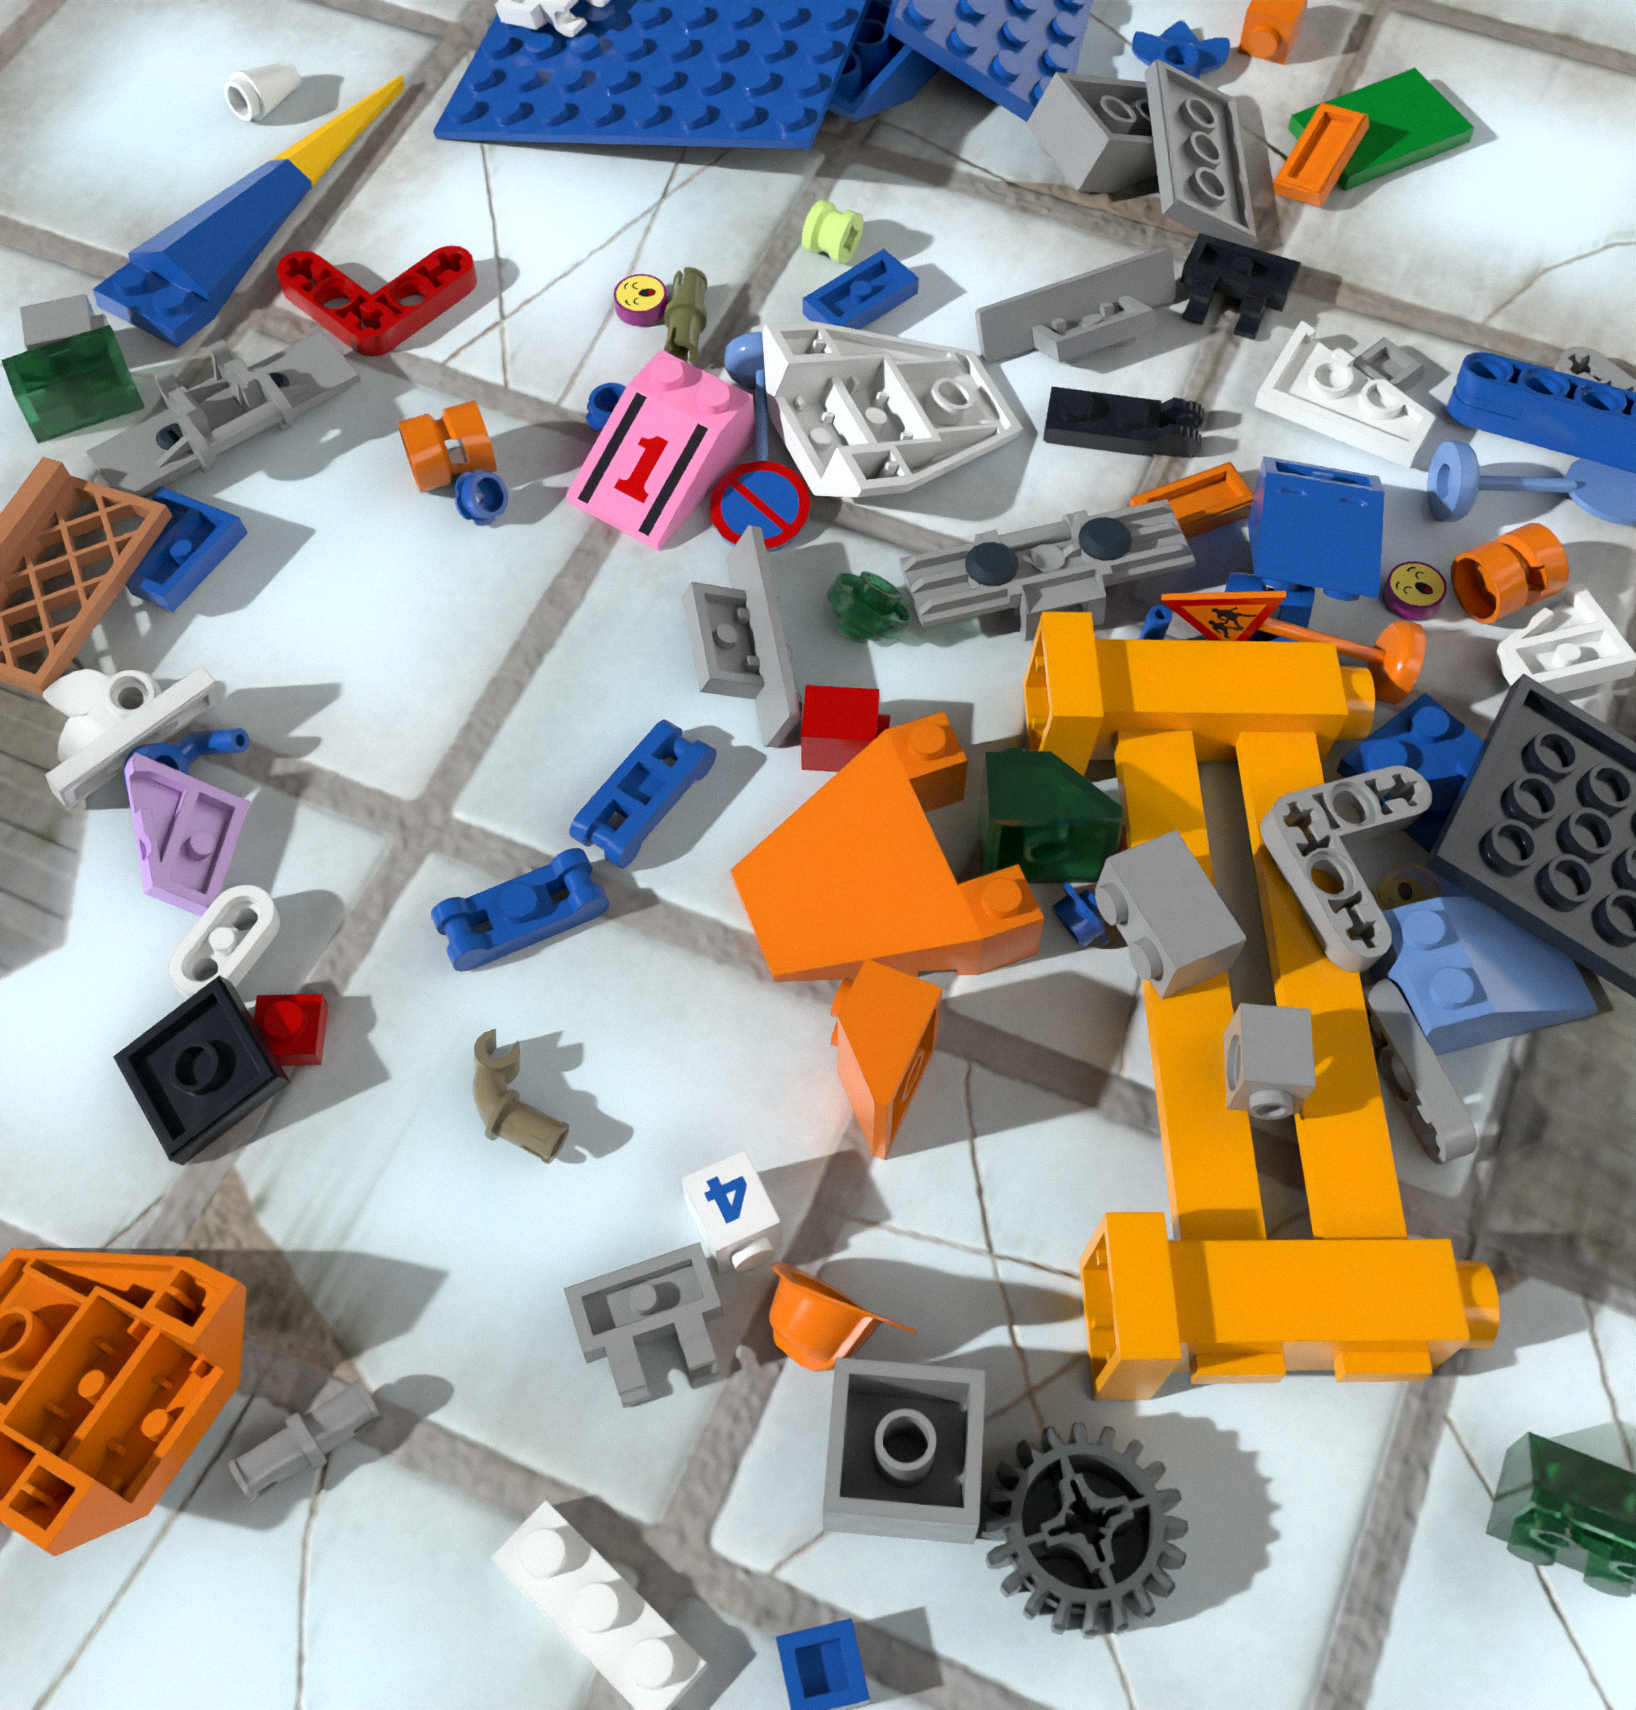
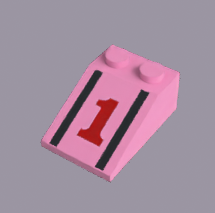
M660 350L625 388L566 494L567 502L659 551L715 488L721 478L731 470L755 442L753 395Z

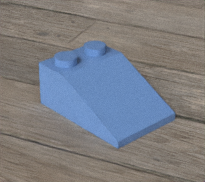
M1435 897L1382 911L1392 932V944L1388 951L1369 968L1374 982L1388 979L1398 988L1436 1056L1592 1016L1598 1011V1007L1572 958L1474 897Z

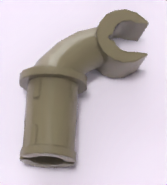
M496 1029L484 1032L477 1038L474 1045L475 1076L473 1080V1093L478 1112L486 1126L485 1136L492 1141L501 1137L541 1158V1161L550 1164L566 1141L569 1133V1124L564 1121L560 1122L520 1101L519 1092L516 1090H507V1084L517 1077L520 1070L519 1041L517 1040L507 1056L492 1060L491 1055L497 1048Z

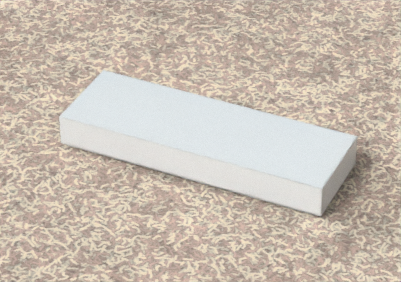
M202 665L45 774L52 793L66 809L78 804L123 772L125 760L135 747L142 744L165 742L217 705L216 681Z

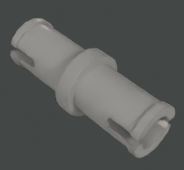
M358 1379L353 1382L352 1386L302 1418L298 1411L286 1418V1428L236 1460L232 1459L226 1464L245 1498L252 1505L259 1497L307 1466L311 1465L315 1471L327 1463L324 1455L375 1422L379 1423L383 1420V1417L365 1386Z

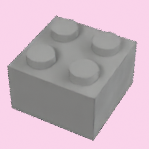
M836 1357L823 1500V1531L974 1544L980 1516L986 1370Z

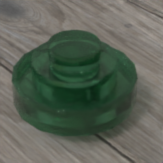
M863 571L860 576L840 572L826 592L829 602L834 607L832 609L833 614L839 620L837 628L846 637L860 644H867L869 639L873 641H882L884 638L898 640L912 620L909 610L900 602L903 597L901 592L886 579L868 571Z

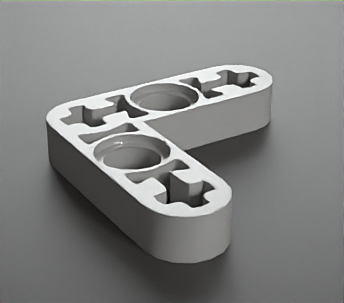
M1402 765L1389 766L1287 793L1278 798L1261 821L1260 833L1267 849L1324 953L1333 964L1342 970L1353 973L1366 971L1388 951L1392 944V932L1389 924L1345 847L1406 830L1413 826L1427 811L1432 803V791L1423 776L1412 768ZM1388 792L1393 798H1396L1386 801L1382 807L1380 806L1379 802ZM1333 801H1343L1353 806L1359 814L1360 823L1353 824L1339 817L1335 812ZM1284 820H1286V822L1293 827H1288ZM1299 825V826L1303 829L1304 833L1302 832V830H1301L1299 827H1294V826ZM1319 869L1329 873L1338 884L1339 894H1329L1319 889L1312 880L1311 870ZM1346 906L1349 909V912H1347L1346 909L1343 907ZM1347 932H1348L1352 937L1362 936V938H1363V939L1365 940V942H1366V945H1365V943H1364L1362 940H1353V941H1352V940L1348 937Z

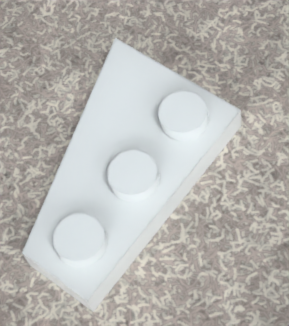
M1301 320L1258 390L1254 407L1410 469L1432 429L1436 416L1385 379L1372 380L1353 366L1355 358L1340 347L1334 351L1328 349L1315 339L1317 330Z

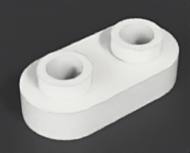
M238 885L225 890L214 900L175 949L169 960L168 972L170 979L184 999H189L219 975L231 981L235 988L239 985L278 933L280 915L270 895L258 886ZM257 920L252 928L239 930L244 922ZM218 970L210 979L199 981L205 972Z

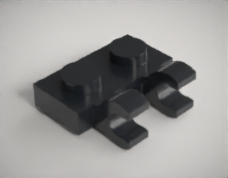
M1199 233L1183 265L1180 279L1181 283L1190 285L1187 293V298L1190 299L1182 319L1203 325L1215 293L1242 300L1238 312L1241 314L1233 334L1254 340L1266 308L1280 312L1283 311L1296 282L1301 262Z

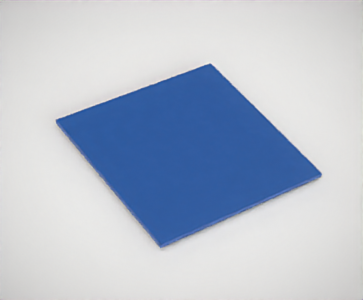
M578 0L569 11L576 17L584 18L587 24L574 37H567L561 34L550 22L539 27L537 30L503 23L497 13L433 132L436 139L811 149L872 0H610L604 7H595L586 0Z

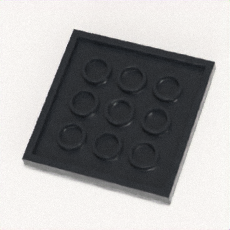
M1523 673L1510 686L1424 866L1636 998V742Z

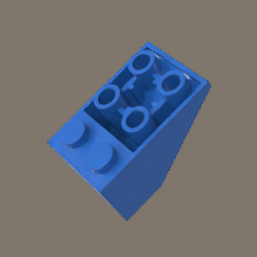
M1263 456L1247 521L1254 576L1263 578L1262 581L1266 585L1282 590H1296L1299 588V584L1322 588L1323 593L1327 596L1343 601H1357L1360 595L1378 598L1380 591L1385 495L1379 476Z

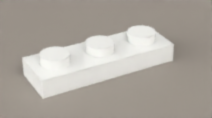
M547 1500L491 1556L494 1563L635 1710H671L708 1669L707 1663Z

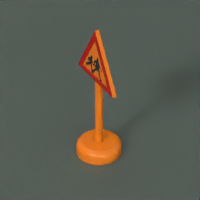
M1286 591L1161 594V601L1210 641H1248L1256 630H1260L1298 642L1335 643L1337 653L1368 662L1367 668L1374 682L1375 700L1390 705L1402 702L1410 693L1424 661L1426 649L1425 631L1420 624L1414 622L1394 621L1382 631L1374 646L1370 647L1269 617L1286 598Z

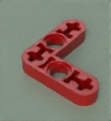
M453 245L434 250L374 294H370L321 256L311 251L301 250L289 253L278 262L276 267L283 295L291 303L354 351L371 357L384 355L396 348L470 294L477 284L472 254L461 246ZM311 278H313V281H314V284H315V286H314L313 288H312L311 281L309 280V279H311ZM421 295L425 297L423 302L418 305L404 306L400 304V301L408 296ZM347 298L350 300L347 305L340 308L331 309L325 307V304L332 299ZM361 319L367 328L362 329Z

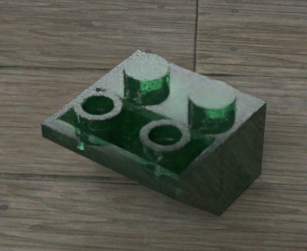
M1528 1431L1506 1450L1485 1534L1507 1542V1550L1524 1561L1542 1566H1552L1556 1562L1583 1573L1584 1583L1595 1590L1617 1597L1636 1595V1474Z

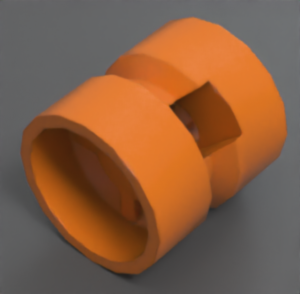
M475 400L444 408L441 419L435 420L427 413L397 422L402 443L420 493L451 485L454 474L459 473L462 475L464 472L472 474L476 469L487 472L497 471L487 429ZM449 439L458 440L459 447L448 453L444 441Z
M1528 523L1503 534L1495 541H1487L1457 555L1451 565V583L1460 606L1470 618L1481 624H1491L1521 610L1523 606H1531L1563 591L1569 578L1567 556L1559 539L1550 529L1540 523Z

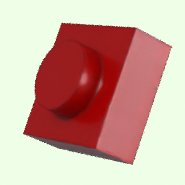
M257 995L253 1020L281 1066L322 1065L328 1003L324 995Z

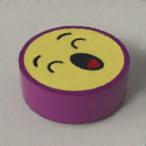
M635 274L624 278L614 289L616 314L623 322L633 326H648L660 321L664 317L665 308L668 304L666 286L660 279L648 274Z
M1418 561L1404 562L1395 566L1389 573L1383 589V599L1386 606L1397 616L1407 620H1425L1434 616L1440 609L1447 592V584L1443 575L1433 566Z

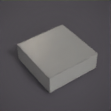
M1385 337L1355 358L1353 363L1356 369L1370 379H1385L1403 393H1406L1422 380L1426 366Z

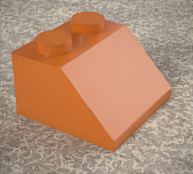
M865 958L855 981L847 977L844 978L835 995L830 1014L838 1018L832 1033L831 1045L838 1047L837 1073L873 1156L885 1160L937 1047L943 988Z

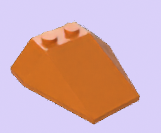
M11 1248L0 1262V1522L56 1557L148 1516L240 1384L246 1287L238 1280L192 1257Z

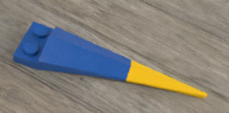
M403 75L385 84L128 253L130 262L92 289L97 306L177 348L215 319L259 254L315 183L363 130L404 91Z

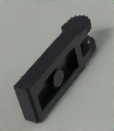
M1051 386L1043 441L1050 444L1153 457L1156 454L1172 457L1178 455L1181 458H1189V456L1199 453V449H1201V434H1199V430H1196L1198 427H1202L1205 413L1202 404L1199 405L1197 401H1185L1183 398L1174 397L1161 404V400Z

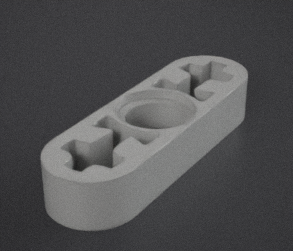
M1382 979L1362 986L1376 1065L1422 1149L1434 1163L1439 1165L1473 1153L1477 1147V1135L1473 1121L1400 991L1388 979Z

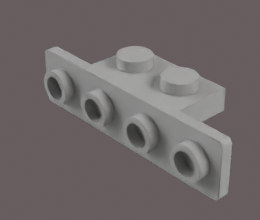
M1161 247L978 308L975 311V319L982 359L992 363L1036 348L1058 363L1074 364L1085 360L1090 352L1105 347H1124L1134 343L1137 336L1156 330L1153 307L1171 302L1176 298L1172 251Z
M748 525L727 559L732 588L691 582L682 597L700 692L755 699L763 744L765 747L777 748L791 729L798 724L802 714V698L796 692L791 669L792 652L785 640L781 622V601L775 594L771 575V554L766 550L762 528Z

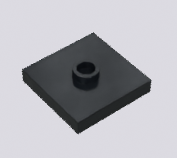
M220 975L113 1056L168 1159L182 1166L291 1083L232 982Z

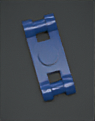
M663 719L659 721L578 812L571 824L569 835L586 847H590L593 844L604 850L605 859L619 868L627 867L637 856L642 842L695 780L699 781L708 774L717 756L716 749L701 740L691 742L682 736V729L668 720ZM670 757L676 762L670 767L660 760H666ZM615 812L627 818L618 829L607 823Z
M580 848L565 850L553 858L550 864L470 897H452L438 903L431 911V918L438 933L446 935L450 944L446 952L453 968L460 972L476 969L601 916L608 909L610 902L602 886L592 882L589 875L593 867L584 850ZM567 888L570 893L568 898L554 904L550 895ZM489 921L493 929L483 934L473 932L472 927Z

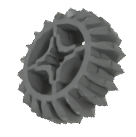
M1081 1421L1075 1422L1070 1430L1069 1444L1064 1445L1059 1432L1053 1426L1044 1428L1041 1434L1044 1454L1033 1443L1025 1439L1017 1444L1015 1453L1022 1468L1012 1462L1001 1461L997 1466L995 1475L1007 1489L988 1488L983 1500L985 1506L1002 1516L984 1519L980 1526L981 1536L989 1540L1005 1542V1544L999 1545L987 1553L985 1558L987 1567L989 1569H1001L1012 1565L1014 1569L1000 1586L1001 1593L1004 1597L1008 1598L1014 1596L1025 1586L1032 1595L1025 1604L1022 1612L1023 1616L1032 1621L1038 1616L1043 1603L1056 1609L1051 1620V1631L1058 1635L1064 1633L1069 1623L1070 1615L1077 1614L1079 1615L1082 1637L1084 1639H1094L1099 1629V1613L1104 1614L1109 1628L1115 1635L1125 1633L1129 1627V1622L1124 1604L1137 1617L1144 1621L1148 1620L1156 1609L1147 1590L1156 1596L1168 1598L1175 1588V1583L1162 1568L1169 1570L1181 1569L1186 1561V1553L1167 1541L1183 1538L1188 1532V1522L1179 1517L1164 1515L1165 1512L1170 1511L1179 1504L1182 1499L1180 1491L1176 1488L1156 1490L1154 1485L1164 1475L1166 1467L1161 1461L1151 1463L1144 1470L1136 1464L1143 1449V1444L1140 1443V1440H1132L1124 1453L1112 1449L1116 1436L1115 1430L1111 1426H1105L1097 1440V1444L1088 1443L1085 1424ZM1075 1472H1086L1105 1478L1117 1486L1125 1495L1110 1499L1100 1497L1089 1489L1082 1473L1076 1474ZM1052 1477L1056 1487V1493L1053 1498L1056 1503L1058 1516L1042 1523L1039 1531L1024 1535L1022 1526L1023 1503L1037 1485ZM1075 1514L1080 1515L1084 1524L1097 1523L1099 1526L1107 1523L1104 1528H1099L1092 1541L1093 1544H1088L1083 1533L1070 1535L1069 1532L1061 1534L1063 1529L1068 1530ZM1141 1522L1143 1552L1139 1567L1129 1578L1117 1584L1111 1569L1115 1563L1111 1539L1124 1534L1129 1526ZM1041 1557L1042 1561L1054 1558L1069 1560L1078 1567L1085 1583H1091L1093 1589L1077 1588L1057 1580L1046 1572L1035 1558Z

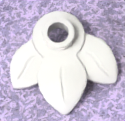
M92 669L74 671L53 682L43 692V697L52 707L70 717L59 739L58 759L64 762L160 695L162 691L157 681L149 674L138 670H124L110 677ZM137 694L143 697L142 704L136 709H125L121 706L122 700L128 695Z

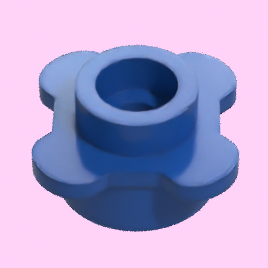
M1068 882L1062 884L1061 887L1066 896L1054 904L1052 910L1069 934L1082 948L1096 938L1103 945L1110 942L1105 934L1106 929L1103 926L1106 921L1098 909L1094 894L1087 888L1080 894H1077Z

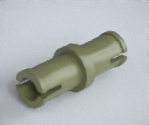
M686 267L684 268V278L680 270L676 272L673 280L672 300L665 308L664 322L668 332L664 351L685 362L688 361L689 354V361L693 365L699 355L700 333L703 332L707 324V310L704 306V297L708 280L701 270Z

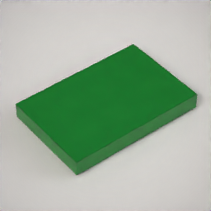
M1416 68L1323 102L1368 115L1369 128L1337 180V183L1345 191L1468 143L1475 128ZM1320 104L1291 115L1288 130L1297 140H1299Z

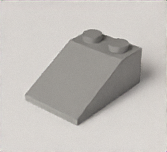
M1056 72L1026 125L1038 139V145L1042 152L1052 158L1063 171L1066 183L1074 190L1083 194L1090 192L1116 193L1157 177L1146 82Z

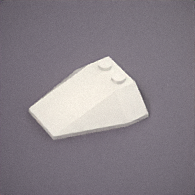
M815 321L765 324L762 338L767 412L815 496L858 498L908 492L1018 438L1023 431V427L974 351Z

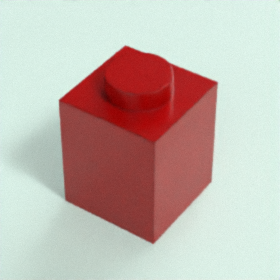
M805 686L801 728L802 770L839 772L885 729L890 728L891 714H879L880 689Z

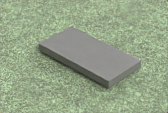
M1155 59L1145 71L1162 215L1202 234L1252 248L1257 243L1235 98L1161 60Z

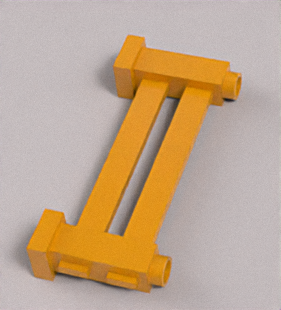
M1042 611L1022 683L1032 785H1081L1089 760H1115L1122 823L1126 829L1128 849L1177 830L1215 888L1197 761L1238 762L1276 1004L1281 1007L1310 1009L1316 1084L1315 1089L1301 1109L1294 1115L1314 1240H1267L1248 1111L1227 1109L1223 1033L1234 1015L1228 972L1165 999L1160 998L1150 980L1142 979L1174 1241H1168L1164 1212H1105L1079 1259L1092 1400H1150L1172 1372H1190L1191 1384L1279 1383L1287 1375L1286 1371L1335 1370L1336 1382L1424 1381L1433 1373L1432 1369L1438 1368L1459 1349L1490 1348L1495 1342L1498 1333L1500 1307L1496 1283L1487 1264L1481 1260H1455L1451 1239H1408L1359 972L1353 973L1342 970L1333 964L1324 953L1260 833L1262 819L1278 798L1287 793L1325 784L1321 763H1324L1335 740H1364L1368 736L1375 712V688L1369 669L1364 666H1339L1336 646L1332 642L1095 639L1092 612ZM1284 820L1285 823H1286V825H1287L1288 827H1293V826H1290V825L1286 822V820ZM1299 825L1294 826V827H1299V828L1302 830V832L1304 833L1303 829H1302ZM1319 869L1311 870L1312 880L1319 889L1329 894H1339L1338 884L1329 873ZM1347 932L1348 937L1353 941V937Z

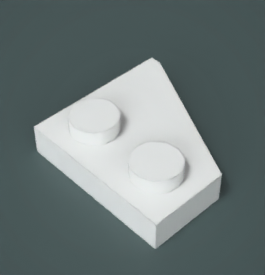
M1583 583L1573 584L1567 589L1564 601L1554 609L1543 608L1530 619L1529 625L1526 628L1514 631L1499 643L1494 658L1495 664L1510 686L1524 673L1556 694L1631 677L1636 670L1635 652Z

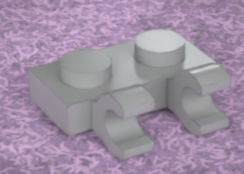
M700 1242L564 1288L586 1363L608 1357L623 1408L651 1399L636 1351V1346L677 1333L693 1384L720 1374L717 1357L705 1322L722 1317L724 1313Z

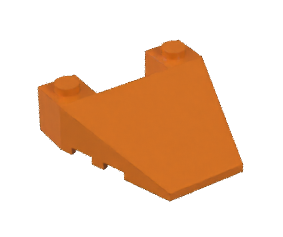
M944 711L885 729L730 870L732 880L773 982L844 980L846 977L856 979L865 958L913 977H918V971L956 970L957 976L979 975L1038 955L1045 918L1019 864L957 884L925 815L926 812L964 800L968 759Z

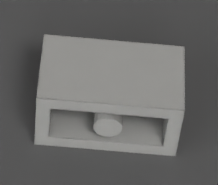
M1177 830L1106 859L1095 888V899L1098 909L1107 923L1117 926L1129 946V955L1134 969L1142 979L1150 980L1161 999H1165L1231 970L1247 941V937Z

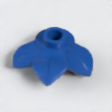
M1180 20L1165 30L1159 37L1145 32H1135L1132 40V51L1137 59L1148 66L1155 59L1161 60L1199 80L1202 73L1217 70L1226 63L1230 52V40L1225 37H1218L1199 42L1188 25L1183 20Z

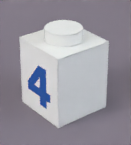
M746 1149L681 1177L686 1205L719 1274L735 1268L737 1272H745L757 1268L773 1257L775 1254L774 1249L782 1246L781 1221Z

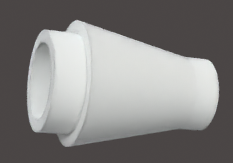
M283 60L277 64L234 72L231 75L230 81L226 82L224 86V94L230 109L238 118L243 121L250 119L260 121L291 92L300 88L301 78L296 67L290 61Z

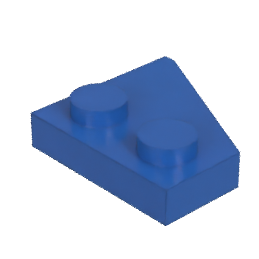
M159 487L154 492L152 501L167 505L172 518L125 585L133 596L174 612L248 532L238 516L164 487Z

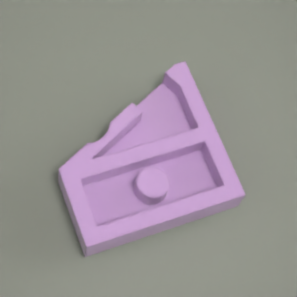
M135 752L128 760L124 770L144 894L202 917L220 894L250 801Z

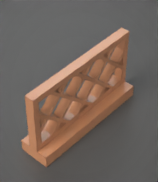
M42 457L0 513V639L2 643L0 646V682L43 696V692L61 677L172 518L167 505L71 476L62 462ZM84 500L97 503L99 511L69 521ZM136 515L145 518L137 530L116 536L113 523ZM104 527L107 537L106 541L77 551L74 537ZM64 541L67 555L37 565L52 545ZM113 557L114 563L106 574L85 581L82 567ZM72 571L76 585L45 595L42 581ZM32 586L34 600L6 609L20 589ZM81 601L82 609L75 619L53 626L50 612ZM40 616L43 631L15 641L12 640L10 626ZM48 647L49 655L36 674L19 668L17 658Z

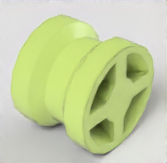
M820 199L811 208L806 218L802 232L803 249L815 254L824 251L829 254L832 261L843 265L846 264L854 255L861 239L863 230L862 214L852 210H847L844 213L836 210L834 203Z

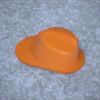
M775 1261L771 1264L772 1269L780 1276L769 1311V1322L773 1327V1340L777 1347L804 1368L814 1372L835 1369L836 1357L853 1358L883 1323H888L914 1334L918 1333L915 1329L869 1312L843 1292L799 1268L780 1261Z

